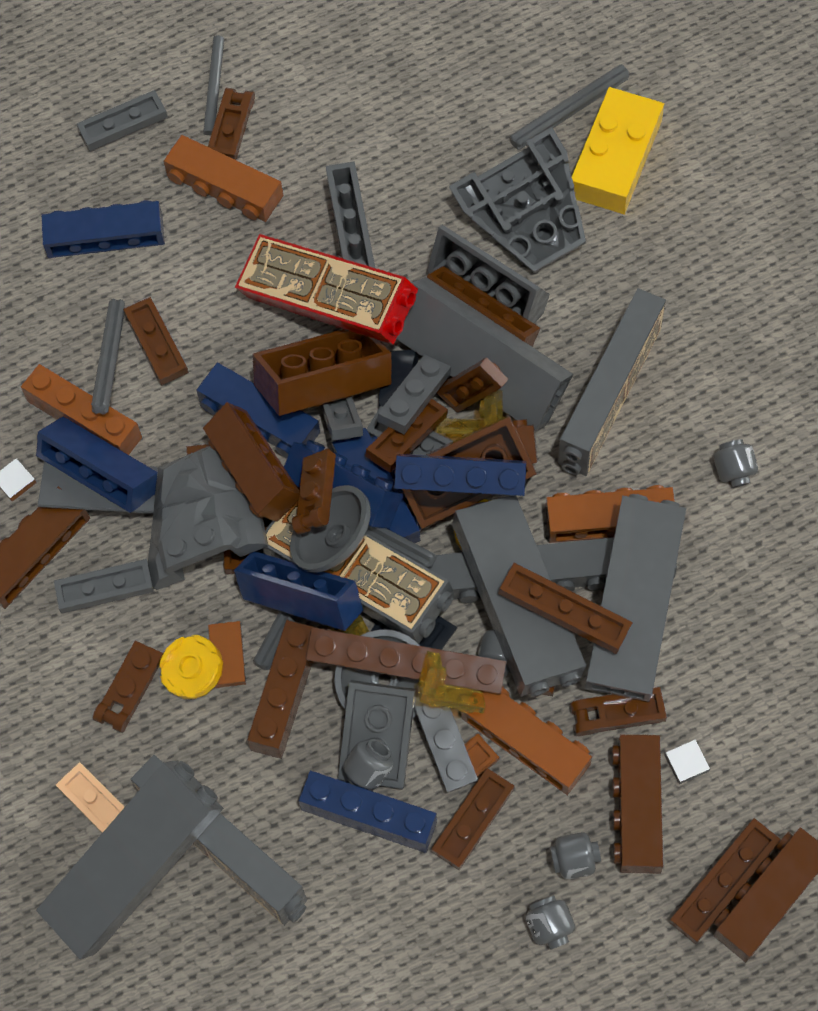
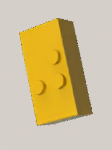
M612 87L608 88L571 177L574 183L576 200L625 215L661 125L664 103Z

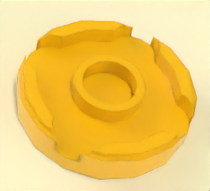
M200 635L178 638L166 648L161 657V681L169 692L182 699L202 697L216 686L222 675L223 660L221 653L210 640Z

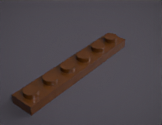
M313 627L306 657L307 661L501 694L506 661Z

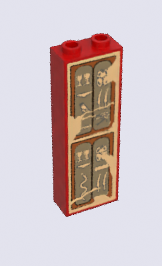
M259 234L235 286L246 297L257 302L393 345L397 336L403 330L405 318L410 308L414 305L418 288L406 277Z

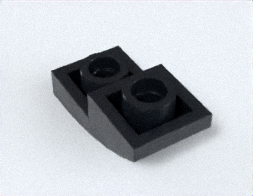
M414 350L390 351L391 385L380 387L379 407H383L418 363L419 358Z

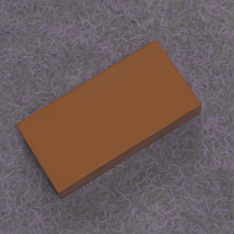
M240 621L208 625L209 640L218 648L223 660L222 675L214 688L246 685Z

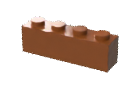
M184 135L180 136L163 161L167 176L172 182L178 185L185 183L201 196L206 197L208 194L216 198L226 208L233 206L241 210L251 220L258 218L266 222L284 196L281 181Z
M40 364L21 386L25 398L30 404L56 420L64 416L128 455L142 439L140 429L135 421L110 406L108 412L104 415L93 413L91 405L92 395Z
M653 485L643 490L620 488L615 490V492L605 493L599 490H590L579 495L557 493L552 497H547L546 515L549 543L613 538L622 496L629 497L630 494H639L647 497L648 501L661 503L663 500H670L675 502L673 487L664 488L661 485Z
M502 687L501 694L477 690L461 710L462 720L568 796L591 765L592 756L589 755L590 751L579 741L574 740L571 742L562 735V730L550 721L545 723L536 717L534 709L526 703L521 702L518 704L509 697V692L504 687Z

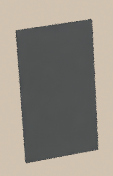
M44 461L38 507L128 512ZM148 466L157 472V467ZM155 495L133 512L154 513Z

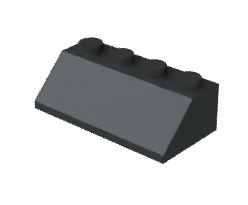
M444 225L438 227L427 271L432 273L444 266L532 323H535L543 315L549 299V293Z

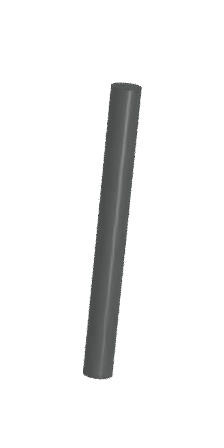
M220 35L213 37L204 135L212 134L217 116L225 40Z

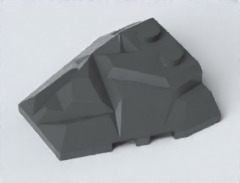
M552 127L526 141V149L479 176L474 171L449 186L463 212L533 273L586 243L579 207L575 197L574 183L568 164L567 151Z
M211 446L158 467L148 556L153 588L156 590L185 580L184 567L230 549L242 557L269 546L263 519L257 517L250 510L249 505L251 503L236 488V480L222 466L221 462L223 459Z

